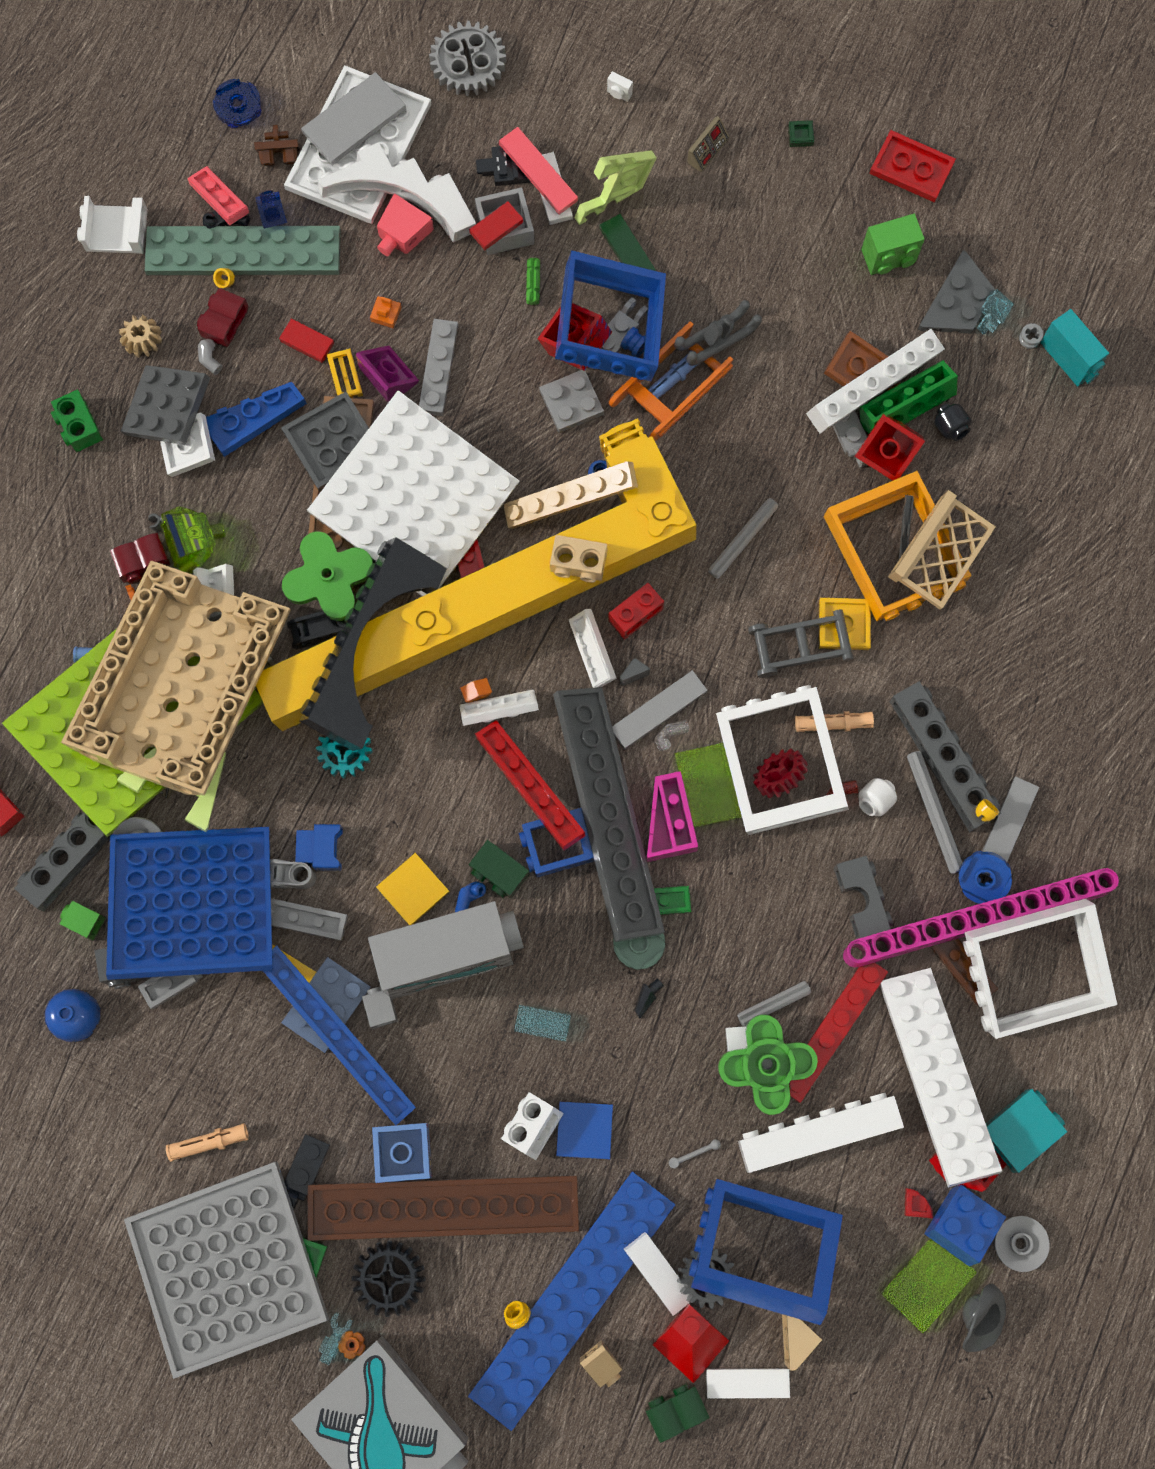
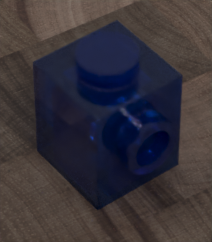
M268 190L255 197L264 229L287 223L279 191Z

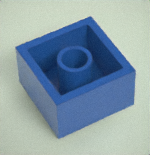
M959 1185L949 1191L924 1234L966 1265L972 1266L981 1262L1006 1216L964 1186Z

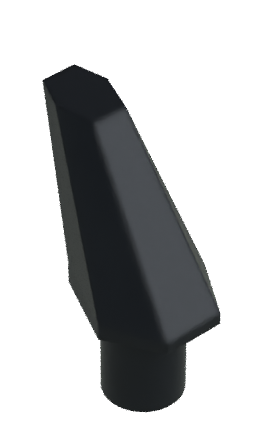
M658 978L648 986L645 983L642 985L634 1009L639 1019L656 999L654 994L664 987Z

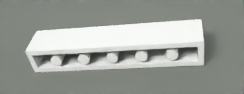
M886 1093L871 1096L870 1103L861 1105L860 1100L845 1104L846 1110L836 1112L835 1108L820 1111V1117L810 1120L809 1115L794 1119L795 1124L785 1127L782 1122L768 1126L769 1132L759 1135L758 1130L742 1134L744 1139L739 1140L738 1144L747 1173L904 1128L895 1097H887Z

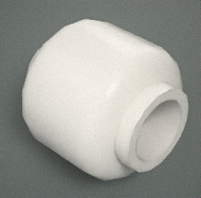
M880 778L870 780L859 792V806L869 816L884 815L897 801L895 786L889 780Z

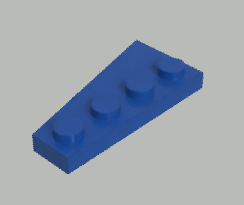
M289 382L263 392L262 396L258 398L240 401L241 404L229 409L227 407L216 410L217 413L206 417L210 438L225 457L307 403L295 385Z

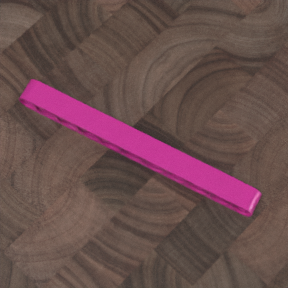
M1104 868L852 941L845 948L843 959L850 967H861L965 937V932L1082 899L1090 901L1103 897L1113 891L1118 886L1119 879L1116 872L1112 869ZM1099 877L1107 881L1108 888L1100 885ZM1075 884L1080 885L1083 888V895H1080L1075 891ZM1050 891L1058 894L1059 902L1051 899ZM1025 898L1033 900L1035 909L1027 907ZM1001 905L1007 906L1010 909V916L1002 914L1000 910ZM976 912L985 915L986 923L977 921ZM952 919L958 920L961 923V930H955L951 926ZM926 927H933L937 931V937H930L926 933ZM901 934L910 935L912 945L903 943ZM876 941L885 942L888 947L887 952L879 951L876 947ZM851 948L860 949L863 953V958L855 959L851 955Z

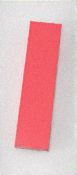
M519 127L499 140V145L559 215L578 201L577 195Z

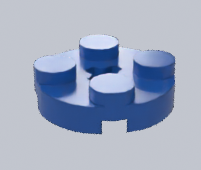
M988 851L974 852L965 859L959 871V883L964 895L978 904L1005 897L1012 885L1011 867L1004 858L996 853ZM985 872L990 873V877L993 880L991 882L986 881L984 884L981 883V877L978 875Z

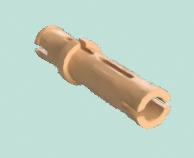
M844 711L843 714L824 715L828 730L844 729L845 732L856 728L874 727L873 712L850 713L849 711ZM813 715L795 716L796 732L817 731Z
M245 1123L223 1130L222 1128H217L214 1132L167 1144L166 1154L168 1160L172 1162L216 1148L222 1150L227 1145L249 1140L248 1130Z

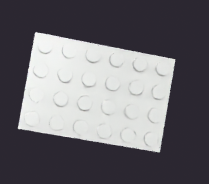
M344 65L320 113L371 75ZM384 81L405 103L406 110L333 166L307 139L284 183L285 190L373 224L387 193L371 190L339 192L322 198L318 191V179L326 172H336L342 169L349 162L356 163L357 152L361 147L367 144L374 145L378 142L391 166L394 167L397 162L405 159L431 106V99Z

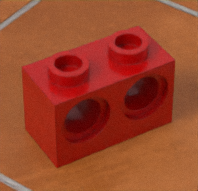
M647 583L609 612L608 622L625 640L663 610L664 600Z

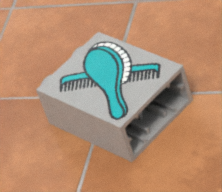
M495 901L368 937L381 990L391 999L514 965L510 952L524 948L514 911L499 914Z
M383 1336L373 1343L291 1419L332 1469H463L469 1462L460 1452L467 1443V1435Z

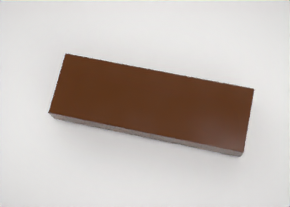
M954 939L930 946L978 1006L975 992L978 991L977 983L972 980L969 967L972 966L971 958L966 955L961 941ZM987 975L989 988L992 995L998 990V988Z

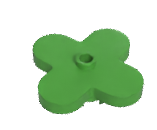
M323 532L309 533L303 538L300 545L304 566L294 569L285 575L282 581L283 593L294 604H306L317 600L328 618L336 621L345 620L349 610L356 605L352 587L369 578L366 575L373 564L372 558L367 551L361 548H350L337 552L329 535ZM332 573L330 577L324 578L326 574Z
M761 1014L753 1017L746 1026V1048L730 1050L723 1054L719 1060L718 1071L720 1077L728 1085L734 1087L752 1086L753 1099L756 1106L766 1114L775 1115L783 1112L789 1105V1082L811 1076L816 1070L818 1060L815 1051L809 1045L802 1042L784 1043L780 1023L772 1016ZM765 1059L772 1061V1066L769 1069H765L762 1066V1062Z

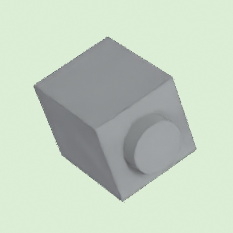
M381 986L367 990L368 995L362 996L370 1028L375 1029L398 1022L393 1000L381 990Z

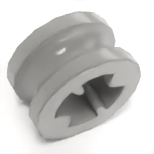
M1027 324L1019 335L1021 345L1027 349L1036 348L1043 338V330L1037 324ZM1031 332L1034 333L1035 337L1029 340L1027 336Z

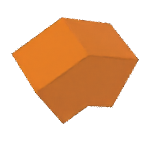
M487 678L472 681L460 688L465 702L468 703L485 699L492 693Z

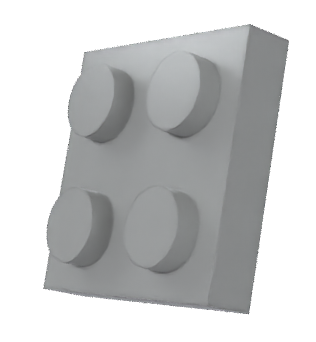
M580 370L539 387L542 398L559 433L604 415V410L586 371Z

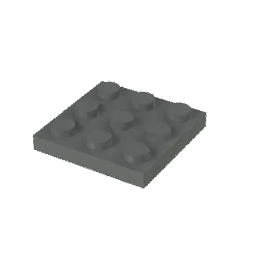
M146 365L121 432L126 436L185 445L210 377L205 373Z
M346 391L281 427L318 491L323 490L369 429Z

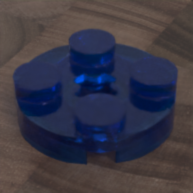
M230 79L218 86L213 99V107L217 117L223 123H226L228 127L235 129L239 126H245L261 115V98L257 88L248 81L247 83L240 82V79ZM235 99H237L238 101H242V100H243V102L241 103L240 106H237V107H236V106H233V105H234L233 100H235Z

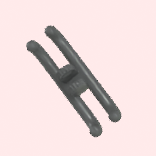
M743 300L732 313L722 316L718 321L711 322L709 326L688 338L677 337L674 347L677 351H684L705 340L710 347L699 353L690 351L686 358L690 366L698 365L749 336L761 324L762 317L758 314L754 315L746 326L730 335L735 325L734 322L739 320L750 307L749 301Z

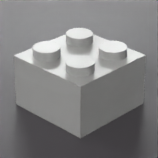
M522 187L475 198L479 222L507 201L523 218V223L486 250L488 255L534 245V230Z

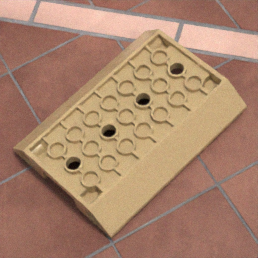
M150 561L61 743L98 763L186 795L205 796L291 609L244 592L241 597H237L202 585L195 575ZM213 612L222 613L218 621H209V617ZM199 656V664L193 667L188 666V660L191 657ZM176 701L179 703L178 708L174 712L166 711V706L170 702ZM150 747L156 748L157 751L154 757L144 758L146 749Z

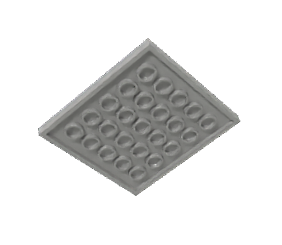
M278 1161L124 1219L173 1379L329 1320Z

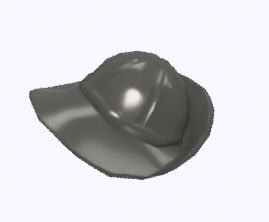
M993 1283L986 1285L982 1289L981 1294H975L965 1302L962 1312L963 1320L968 1329L967 1337L962 1346L965 1352L982 1351L992 1346L1001 1334L1006 1317V1302L1000 1289Z

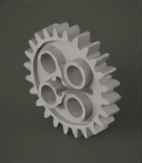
M467 21L465 27L458 22V28L456 29L448 25L449 32L441 30V38L435 37V45H431L429 58L434 78L439 79L440 86L447 83V91L456 88L457 95H459L461 90H465L466 96L469 95L470 90H473L478 95L479 88L487 92V84L494 87L495 79L501 80V72H505L506 53L505 46H502V39L496 38L495 30L489 33L488 25L480 29L479 22L474 27H471L470 21ZM462 41L466 42L468 48V55L474 73L473 76H471L469 73L467 58L464 55V47Z

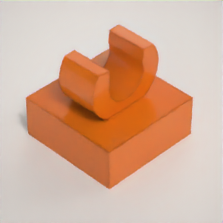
M378 296L370 315V321L394 329L402 308L401 303Z

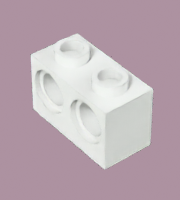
M529 1092L519 1103L518 1111L513 1120L506 1125L501 1139L536 1160L564 1113ZM541 1108L539 1116L534 1118L536 1110ZM527 1131L526 1138L520 1142L521 1135Z

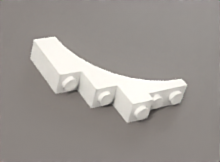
M379 142L374 145L367 144L361 147L357 152L356 163L349 162L342 169L336 172H326L318 179V191L322 198L339 192L371 190L393 195L397 194L429 213L443 227L452 242L471 235L469 229L476 225L449 173L444 176L436 175L427 183L414 158L410 160L403 159L392 167Z

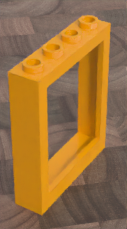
M918 471L831 506L824 515V519L864 598L867 600L876 621L884 618L886 621L892 620L900 615V611L905 609L909 612L922 605L921 602L926 600L915 593L887 606H883L842 524L905 498V495L913 496V504L924 523L935 504ZM948 529L938 531L939 544L951 542ZM952 546L940 548L943 561L955 560ZM956 563L945 565L951 578H955L958 574ZM969 569L954 592L967 586L966 582L972 576ZM942 584L930 587L935 598L940 599L944 596Z

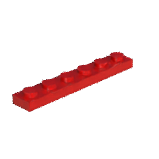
M497 720L475 733L476 739L563 850H566L585 837V832Z
M871 963L858 967L807 1043L815 1051L818 1062L816 1070L811 1076L789 1082L790 1097L798 1103L802 1102L887 975L888 971L878 964Z

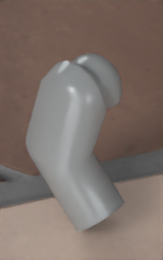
M211 339L201 340L198 344L199 362L214 375H217L223 366L212 357L215 343Z

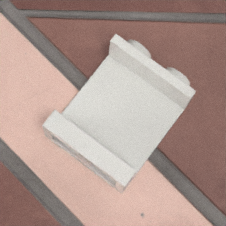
M84 196V205L80 206L82 224L81 227H78L77 237L85 251L143 254L148 212L143 198H133L132 207L94 205L90 196Z

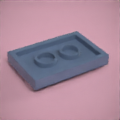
M329 957L326 958L309 982L344 1024L361 1002L362 996H365L367 990L370 989L369 985ZM292 1007L281 1023L325 1053L329 1047L299 1012Z

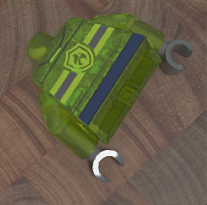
M182 506L163 512L160 517L157 514H150L148 517L150 522L157 521L155 525L150 526L154 532L163 531L175 568L179 567L180 571L192 574L195 568H200L211 557V553L216 545L215 540L225 537V529L222 523L209 525L205 513H197Z

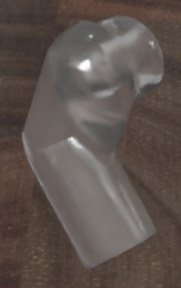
M684 720L666 725L655 736L654 742L657 744V748L660 751L667 750L671 747V742L669 741L671 737L689 732L687 721Z

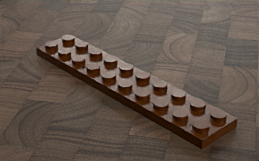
M577 1176L308 1185V1241L579 1231Z

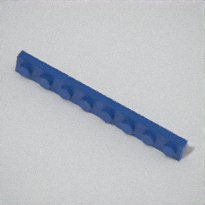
M275 946L272 949L273 970L263 972L396 1126L416 1107L279 947Z

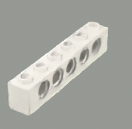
M930 329L815 405L806 414L819 434H821L860 408V406L866 404L935 358L945 348L932 329Z

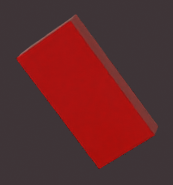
M507 201L470 228V234L484 250H487L523 223V218Z
M292 318L279 337L280 342L321 363L324 362L334 345L333 339Z

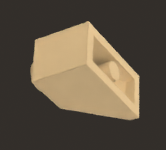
M602 1340L580 1357V1364L600 1388L604 1384L610 1387L621 1377L619 1372L622 1371V1366Z

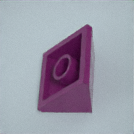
M390 346L359 351L356 354L359 369L388 403L397 391L405 394L419 382L418 378Z

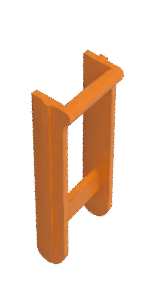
M691 321L660 349L659 364L676 349L674 343L677 337L682 336L684 339L689 337L694 325ZM698 343L688 348L696 353L704 350ZM713 357L703 361L714 372L673 412L641 384L643 380L631 377L614 393L609 401V405L615 407L628 394L632 396L661 422L649 436H652L654 441H657L732 369L733 358L728 357L722 364Z

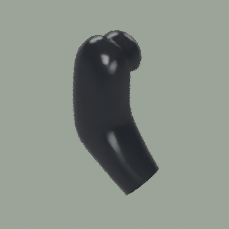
M216 211L207 212L203 215V225L209 229L228 224ZM247 214L233 224L248 226L250 215Z

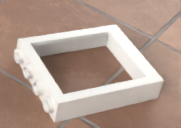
M811 685L797 688L795 693L786 695V692H779L771 695V699L761 701L760 698L749 700L745 706L737 708L736 705L723 707L721 709L722 712L716 713L740 811L748 835L849 810L817 687L811 688ZM809 700L834 794L752 814L729 721Z
M1087 899L965 932L966 941L963 942L966 955L971 958L972 966L969 967L971 978L977 983L978 991L975 992V997L984 1013V1016H981L982 1026L985 1032H989L995 1039L1117 1005L1096 907L1094 903ZM1074 916L1090 993L996 1018L979 942Z

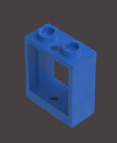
M582 808L571 810L569 813L585 832V837L580 840L583 854L540 866L531 831L545 828L540 819L522 824L523 832L519 833L522 847H528L530 856L526 857L529 872L535 871L536 878L594 862Z

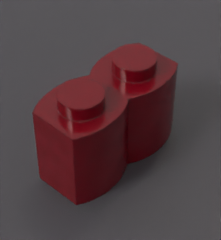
M219 288L215 294L213 293L208 301L209 308L204 314L199 316L197 327L201 337L211 339L217 344L228 347L236 334L238 326L245 318L249 306L245 298Z
M158 533L143 536L134 542H129L110 550L117 572L123 583L134 584L139 582L150 561L166 566L171 565Z

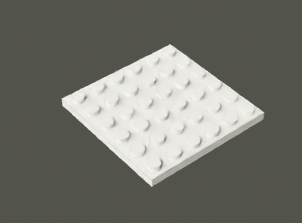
M397 391L307 509V512L356 548L367 551L375 562L378 560L379 555L377 552L381 544L395 537L399 538L447 568L438 587L440 589L519 484V480L400 391ZM417 591L421 596L427 595L423 591Z

